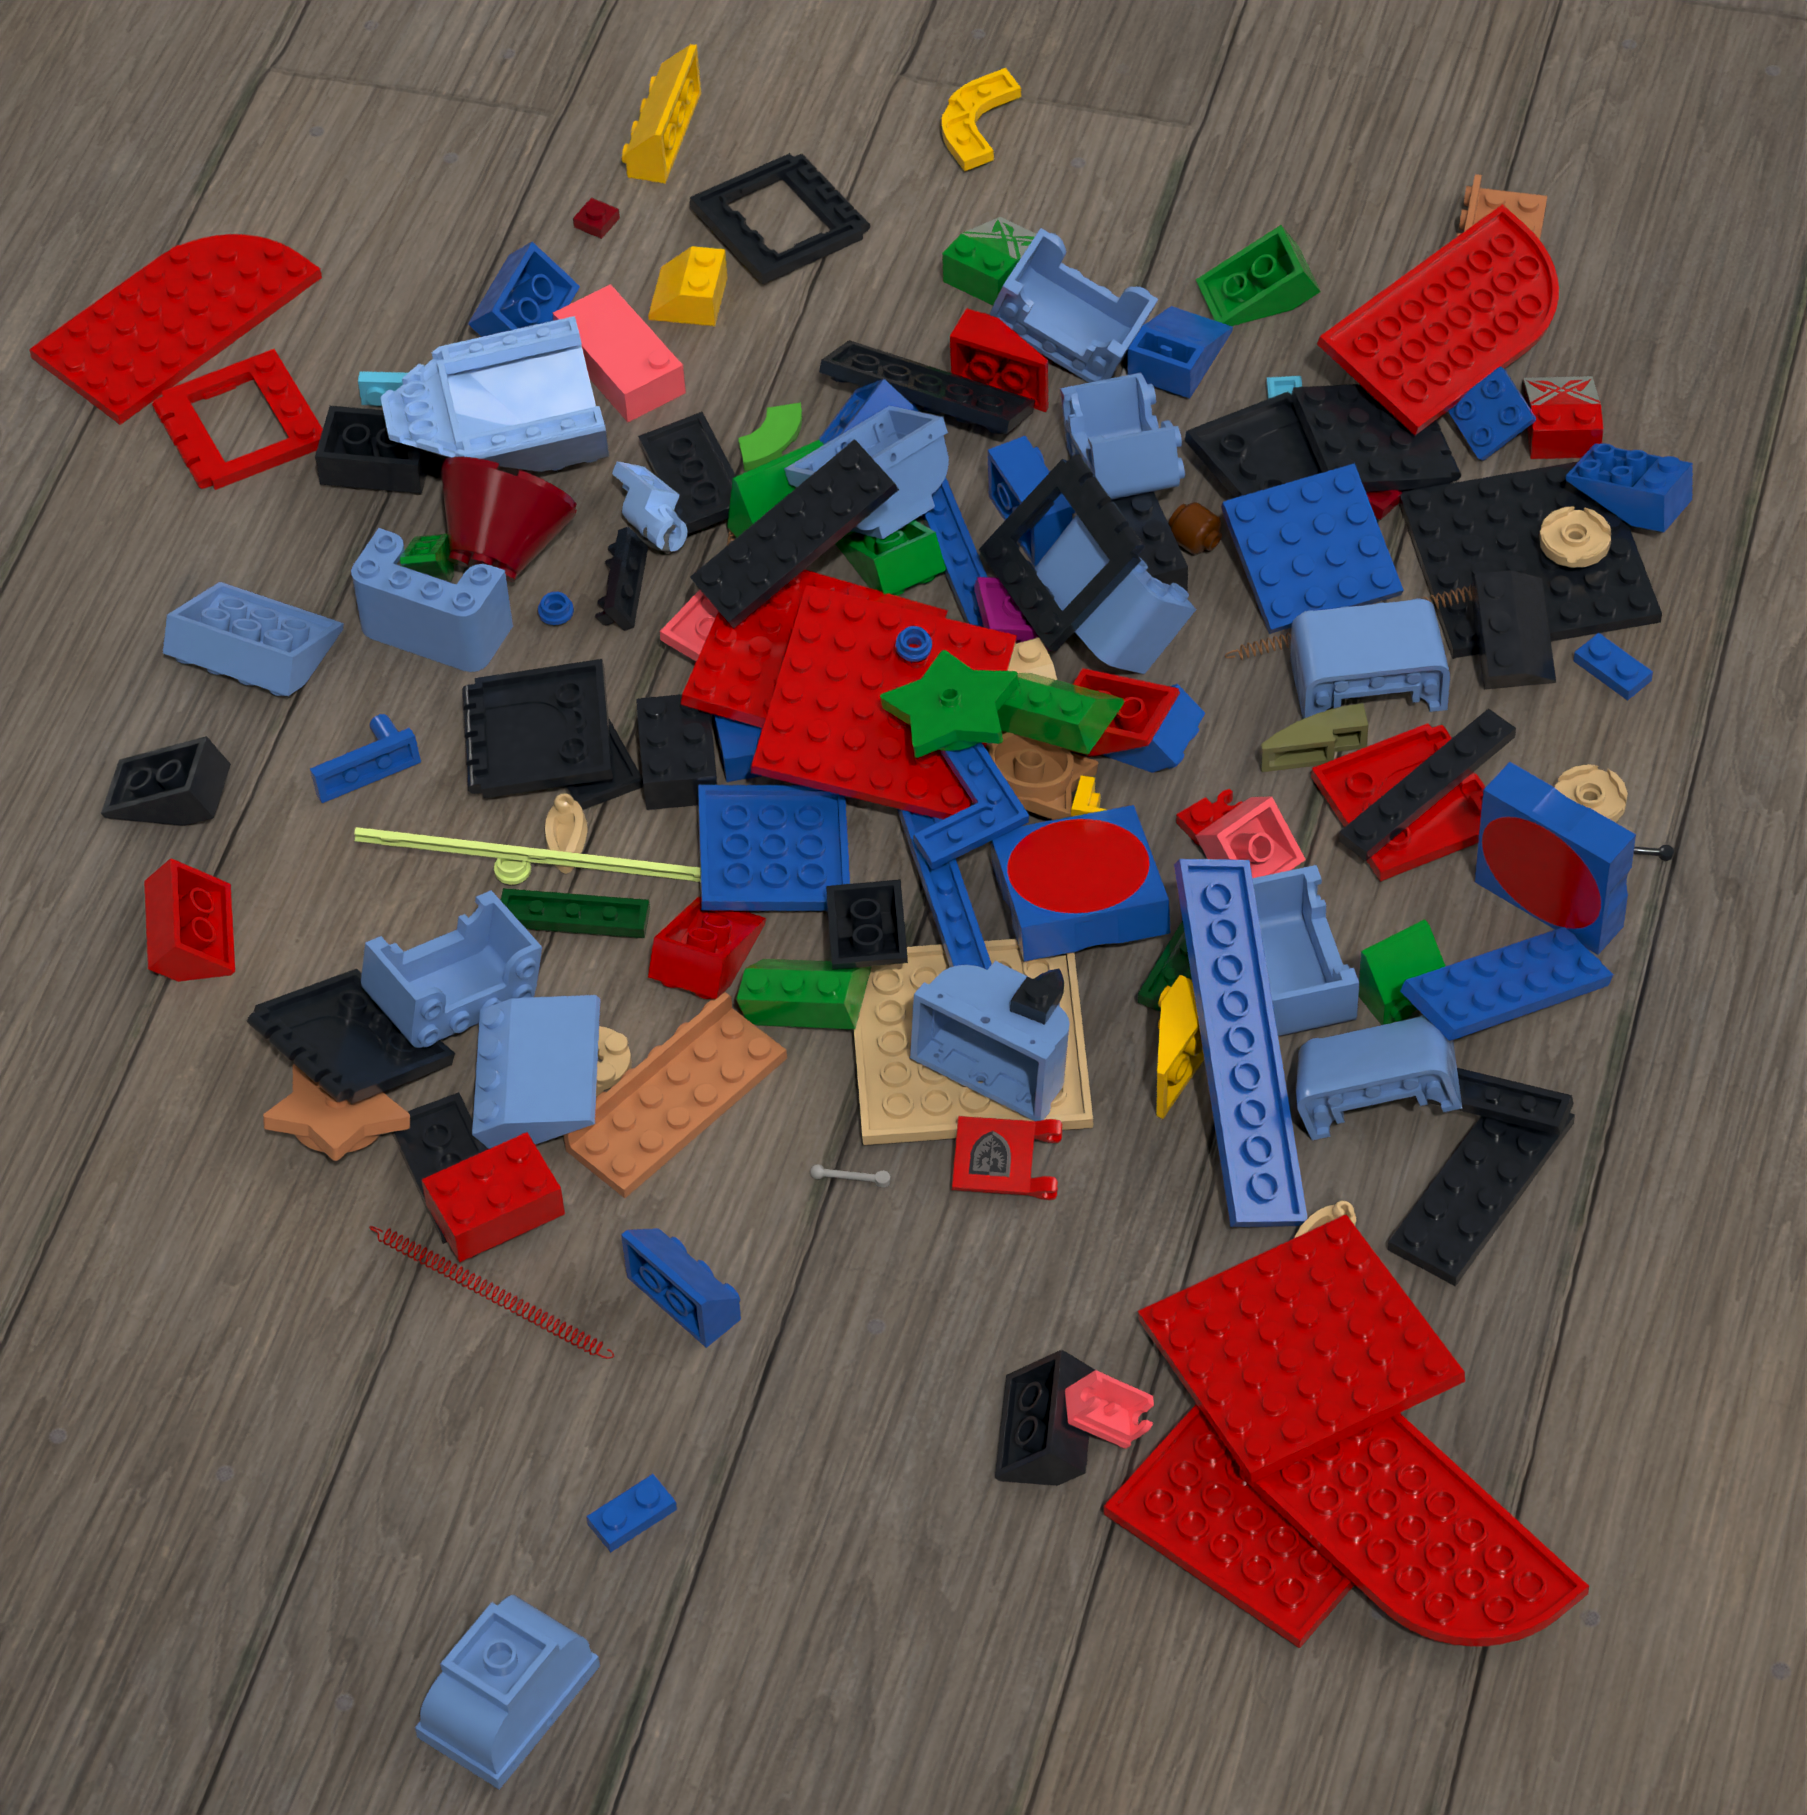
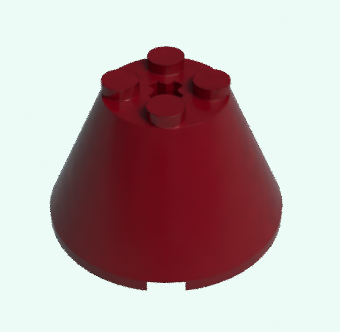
M472 457L447 458L443 463L441 473L450 548L448 560L453 564L463 567H472L478 564L490 565L505 570L506 581L515 582L517 575L575 517L577 512L575 510L576 502L567 493L553 484L522 470H519L518 476L497 470L499 466L497 462Z

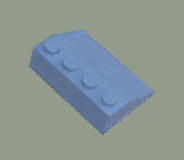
M219 582L167 614L163 654L175 657L178 662L183 664H195L207 668V671L212 674H225L236 678L245 685H257L266 688L274 695L289 696L307 683L342 632L344 623Z
M597 995L511 998L480 1009L472 1135L488 1149L528 1132L534 1144H538L595 1124L600 998Z

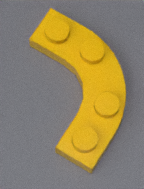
M1006 68L963 85L949 98V105L944 114L942 113L943 140L964 171L994 160V150L978 131L976 126L977 120L990 109L1021 97V87Z

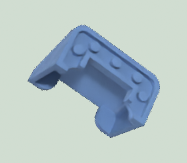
M1424 1015L1326 1038H1313L1302 1045L1298 1051L1297 1108L1311 1140L1331 1137L1330 1124L1334 1120H1336L1337 1124L1345 1122L1343 1111L1416 1096L1420 1106L1427 1105V1099L1438 1101L1443 1112L1462 1108L1453 1040L1449 1041Z

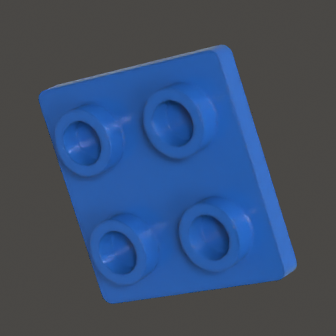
M1498 367L1473 386L1457 405L1448 411L1477 458L1481 461L1487 459L1536 421L1535 415L1506 370L1502 367Z

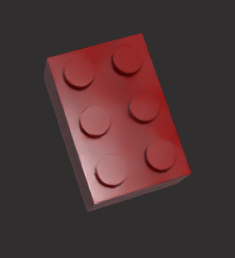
M528 1132L422 1179L426 1205L459 1262L565 1215L561 1187Z

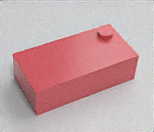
M611 284L553 312L554 321L575 316L589 379L627 422L686 393L683 364Z

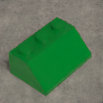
M820 440L814 441L733 478L728 528L736 537L796 488L794 485L789 484L784 469L823 446V443Z
M1018 673V687L997 713L1002 731L1088 755L1124 705V700L1117 696L1037 674Z
M762 959L745 968L736 1000L745 1018L754 1025L856 1029L872 966L832 970V961Z

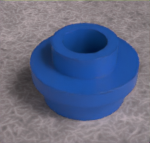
M561 592L546 594L538 606L540 619L550 625L563 624L570 620L574 613L572 601Z
M910 626L897 636L896 651L903 659L918 662L927 658L931 653L932 639L923 628ZM909 644H917L919 647H918V648H912V647H909L908 645H909Z

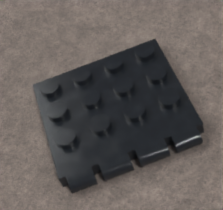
M1360 384L1293 387L1290 398L1322 473L1355 463L1366 492L1420 489L1449 484L1461 478V472L1452 456V452L1437 419L1414 435Z
M1289 391L1186 431L1184 441L1234 498L1322 473L1292 403Z
M602 659L474 678L475 684L465 685L462 688L463 710L465 711L463 718L466 739L468 792L472 794L482 793L484 798L614 779L605 668Z
M353 969L255 1005L254 1012L248 1017L247 1023L265 1039H269V1042L289 1060H294V1064L314 1082H319V1086L337 1102L348 1100L351 1104L448 1067L452 1065L455 1052L441 1040L428 1047H414L362 988V973L358 969Z

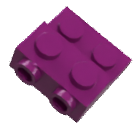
M977 577L974 589L984 628L1017 635L1016 644L1039 637L999 578Z

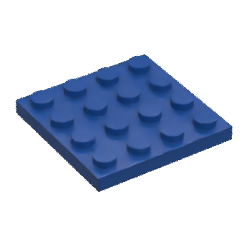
M1355 463L1222 502V512L1269 634L1292 628L1293 620L1305 611L1370 605L1402 595L1404 589Z
M698 785L702 910L828 911L826 886L850 884L846 798L844 795L803 785Z

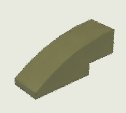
M1353 704L1323 711L1297 721L1277 732L1261 744V771L1269 772L1318 766L1334 760V752L1367 747L1369 725L1364 704Z

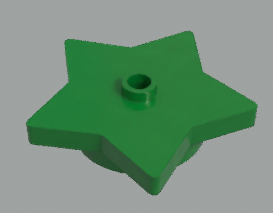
M942 650L920 680L880 695L883 709L911 726L914 755L919 758L935 750H962L980 742L1001 744L1003 737L997 711L1018 687L1019 679L1016 671L972 670L948 651Z

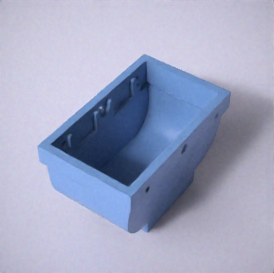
M888 406L786 467L784 470L789 484L797 488L842 450V443L844 448L855 439L894 481L899 491L851 531L884 539L935 507L931 494L941 486L948 471L949 457L943 436L948 432L943 417Z
M997 961L988 970L973 965L953 966L941 972L930 984L924 982L914 993L910 1059L1034 1121L1044 1120L1050 1113L1051 1102L1062 1089L1065 1079L1069 1018L1060 1007V1003L1045 1025L1011 1012V999L1028 976Z
M516 1595L508 1596L499 1605L491 1602L440 1663L442 1673L433 1683L421 1707L420 1722L415 1727L417 1738L500 1790L600 1667L599 1656L591 1652L589 1643L584 1637Z

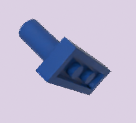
M379 714L370 722V729L378 741L310 768L316 795L321 803L421 763L416 738L410 727L398 732L387 715Z

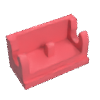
M1097 1370L1065 1389L1068 1424L1122 1448L1130 1447L1132 1441L1147 1433L1153 1425V1422L1149 1420H1142L1138 1424L1139 1416L1154 1406L1152 1395Z

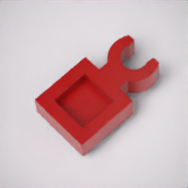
M1227 789L1218 795L1217 801L1211 803L1205 797L1177 813L1176 824L1200 846L1195 835L1243 802L1240 801L1232 806L1227 805L1233 801V791Z

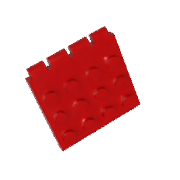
M1427 723L1313 767L1311 778L1342 825L1346 827L1450 741L1452 737L1444 725L1432 728ZM1476 773L1470 774L1367 860L1379 881L1386 880L1479 842L1483 790L1486 786Z

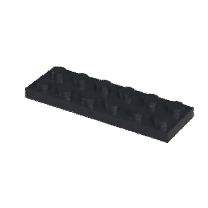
M848 340L821 359L819 372L829 375L836 382H850L863 387L885 379L910 403L924 406V409L928 412L949 414L955 416V419L959 422L967 424L976 423L985 426L988 431L996 434L1008 433L1030 416L1034 410L1035 400L851 340Z
M854 439L691 575L690 578L734 629L899 491V488Z
M1570 1112L1561 1135L1481 1116L1388 1241V1251L1456 1286L1573 1126L1575 1115Z

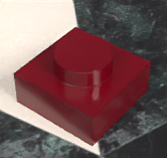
M591 197L573 217L574 228L602 239L620 219L619 209Z
M1398 490L1366 492L1375 517L1382 520L1399 504L1402 493Z

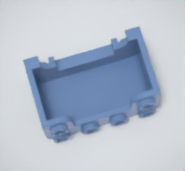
M1040 228L1004 283L990 311V315L1002 320L1039 353L1090 383L1111 379L1128 352L1132 341L1141 327L1145 325L1158 299L1142 287H1127L1120 298H1118L1106 287L1095 284L1084 277L1078 270L1064 265L1062 261L1066 255V248L1062 239Z
M1142 373L1060 388L1065 437L1070 457L1075 455L1082 457L1092 471L1093 477L1097 478L1111 500L1178 487L1180 485V479L1185 478V470L1181 457L1178 458L1177 447L1182 446L1179 427L1173 426L1170 420L1161 422V428H1159L1155 415H1152L1151 405L1156 404L1155 390L1153 384L1146 383Z
M1076 515L1035 567V570L1042 583L1054 595V600L1060 609L1064 610L1110 560L1078 515ZM1141 559V562L1075 632L1087 647L1107 665L1145 674L1193 615L1196 608L1187 599L1189 594L1184 588L1176 583L1168 585L1153 578L1146 571L1148 568L1147 564Z
M378 528L351 569L361 629L364 635L370 639L463 671L475 672L485 668L513 627L505 570L486 564L474 565L463 574L456 585L397 565L400 556L404 552L402 538L395 533Z
M1412 599L1317 611L1309 610L1302 612L1293 620L1290 661L1303 719L1326 711L1331 707L1333 709L1341 707V699L1410 691L1412 702H1420V698L1424 699L1428 703L1429 712L1448 710L1450 671L1435 608L1430 601Z
M1317 865L1252 878L1278 1036L1356 1020L1359 980L1355 969H1349L1348 964L1343 965L1326 919L1325 900H1321L1320 895H1317L1318 885L1322 883Z
M492 890L476 896L475 902L478 908L469 918L465 914L458 916L457 930L403 952L396 943L389 945L382 936L365 942L361 986L414 1047L431 1046L436 1041L455 1033H461L467 1028L478 1024L480 1009L511 998H531L535 995L542 946Z

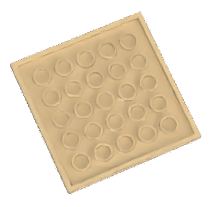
M1017 939L984 941L992 964L997 961L1032 979L1050 970L1058 968L1061 970L1065 984L1060 1007L1069 1018L1065 1079L1062 1089L1051 1102L1050 1113L1044 1120H1060L1062 1122V1130L1093 1128V1113L1075 953L1071 952L1024 961ZM943 944L907 947L908 963L872 966L857 1026L854 1029L863 1145L957 1138L958 1116L1034 1121L910 1059L914 993L924 982L930 984L941 972L950 968Z

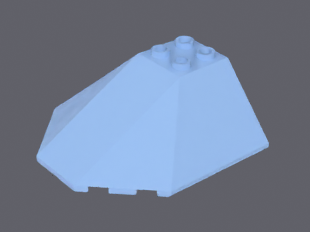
M575 316L436 348L432 352L433 359L425 366L418 364L402 378V386L395 392L388 390L380 397L389 439L448 457L479 458L497 462L502 467L539 472L560 470L565 466L582 462H595L600 458L608 457L605 424L600 406L595 404Z

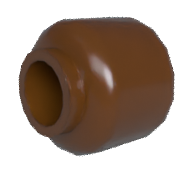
M1197 502L1180 505L1174 511L1168 523L1177 543L1195 555L1203 553L1205 550L1212 551L1222 538V534L1219 532L1221 527L1220 518Z

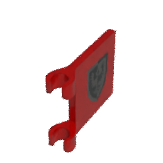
M958 1116L952 1190L1028 1195L1043 1200L1056 1199L1058 1191L1057 1179L1052 1176L1031 1178L1034 1139L1048 1143L1061 1142L1062 1122L1057 1119L1025 1121Z

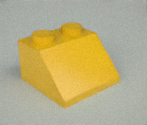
M691 246L663 265L660 269L648 315L649 320L715 326L727 282L725 249Z

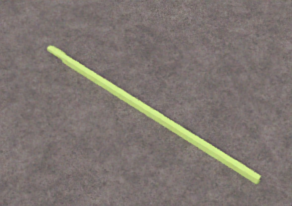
M358 827L355 828L354 841L701 882L699 867Z

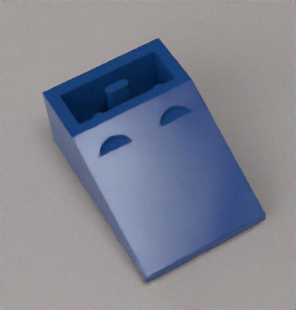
M1170 306L1143 325L1128 348V375L1142 373L1147 384H1153L1157 388L1191 398L1232 333L1233 327Z
M1606 443L1594 444L1566 475V481L1631 526L1665 532L1692 501L1693 463L1681 461L1673 456L1661 457L1647 454L1642 450L1630 451L1615 448L1613 445Z

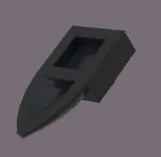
M1059 968L1050 970L1033 979L1026 977L1011 999L1010 1011L1045 1025L1064 994L1065 983L1061 970Z

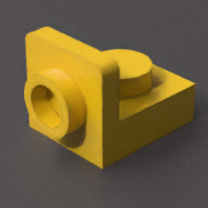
M1080 776L1071 808V817L1107 810L1099 808L1101 794L1095 793L1094 777Z

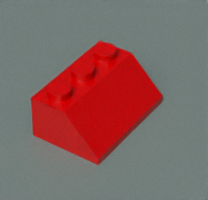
M170 858L144 881L148 969L178 982L231 976L235 973L231 884Z

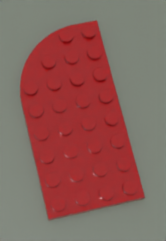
M1502 204L1319 337L1317 345L1406 428L1416 435L1457 405L1473 386L1498 367L1505 369L1540 341L1549 328L1558 305L1559 283L1556 269L1548 251L1539 238Z
M225 234L189 241L182 245L174 246L171 250L157 257L29 349L31 358L121 425L162 395L161 391L175 386L322 278L321 269L292 248L264 237Z
M1401 1413L1254 1483L1250 1482L1240 1467V1477L1381 1610L1407 1629L1424 1637L1461 1646H1493L1518 1641L1548 1627L1588 1595L1589 1585Z

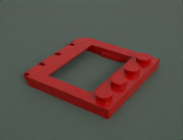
M275 349L161 391L162 397L155 399L152 403L153 409L163 423L186 466L189 468L198 487L201 489L213 486L214 490L315 452L317 451L323 430ZM255 380L289 438L225 462L193 408L192 403L202 399H210L236 389L238 385Z

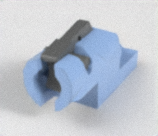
M617 461L612 474L623 483L622 487L628 491L623 503L622 514L636 528V535L645 544L657 550L669 552V550H679L684 545L687 537L686 524L674 511L680 495L647 468Z

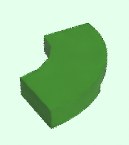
M801 402L767 407L766 419L762 426L753 433L738 438L744 471L752 470L781 457L782 451L792 442L796 441L802 426Z

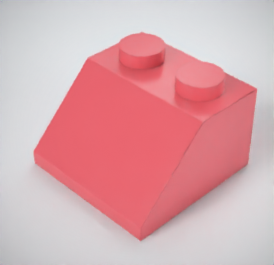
M1272 796L1248 798L1195 835L1207 859L1250 860L1252 878L1290 871L1306 860Z

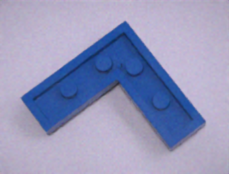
M982 742L962 750H941V754L974 805L914 834L913 841L932 870L1029 822V814Z

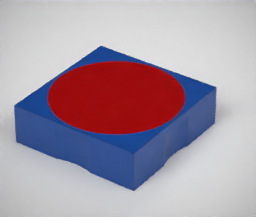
M1509 762L1483 790L1475 883L1555 930L1566 927L1588 950L1599 955L1624 927L1628 899L1627 876L1632 868L1636 834L1593 809L1571 800L1555 787Z
M1134 805L1020 826L990 841L992 867L1002 897L1011 910L1012 927L1024 961L1076 952L1095 945L1124 943L1171 934L1169 898Z

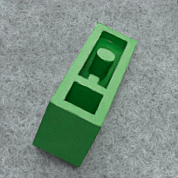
M448 534L416 536L400 556L402 567L450 582L455 575L453 563L448 560L450 554Z

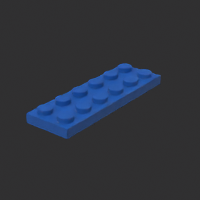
M1562 927L1407 979L1400 992L1449 1041L1609 986L1614 974L1566 927Z

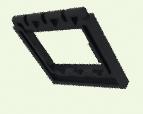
M789 153L690 197V208L762 285L863 240V234L871 226L803 154L793 157ZM783 180L830 231L824 234L821 232L794 244V247L778 254L775 249H769L764 244V238L757 230H751L746 224L745 217L739 211H733L728 203Z
M1075 455L1068 461L1061 459L979 548L985 560L1047 649L1057 651L1141 562L1138 555L1145 548V545L1133 528L1128 526V521L1115 503L1110 502V496L1097 478L1093 477L1092 471L1080 455ZM1061 493L1110 560L1064 610L1060 609L1054 600V595L1039 579L1037 571L1031 562L1025 559L1017 544L1020 537L1029 528L1032 529L1049 511Z

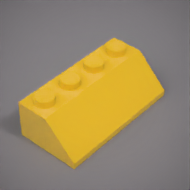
M690 44L661 63L657 76H652L649 85V96L642 100L640 118L638 121L633 122L630 143H625L622 151V162L626 163L628 178L666 183L701 95L697 45Z

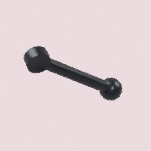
M1662 845L1660 848L1634 847V854L1655 855L1664 861L1671 860L1674 849L1670 845Z

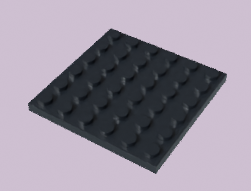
M1578 462L1401 492L1399 505L1430 595H1433L1435 599L1437 593L1441 594L1443 598L1444 591L1449 595L1450 590H1453L1456 594V589L1459 588L1462 592L1464 586L1469 591V586L1473 581L1475 573L1512 570L1542 578L1551 642L1661 623L1662 618L1660 606L1628 523L1566 481V475ZM1575 506L1574 510L1584 511V508H1588L1603 516L1611 529V545L1607 555L1598 563L1587 567L1573 568L1557 564L1548 558L1540 547L1539 535L1544 519L1553 511ZM1464 588L1465 602L1458 590L1459 604H1457L1455 596L1451 591L1452 606L1446 594L1444 595L1446 607H1444L1438 595L1439 609H1437L1432 597L1452 659L1478 655L1473 605L1466 589Z

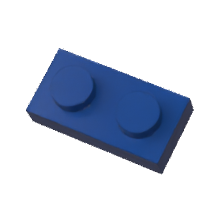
M1600 633L1596 634L1574 652V662L1627 701L1652 681L1653 671Z
M652 1474L586 1516L587 1524L611 1553L676 1511L677 1505L674 1498L655 1475Z

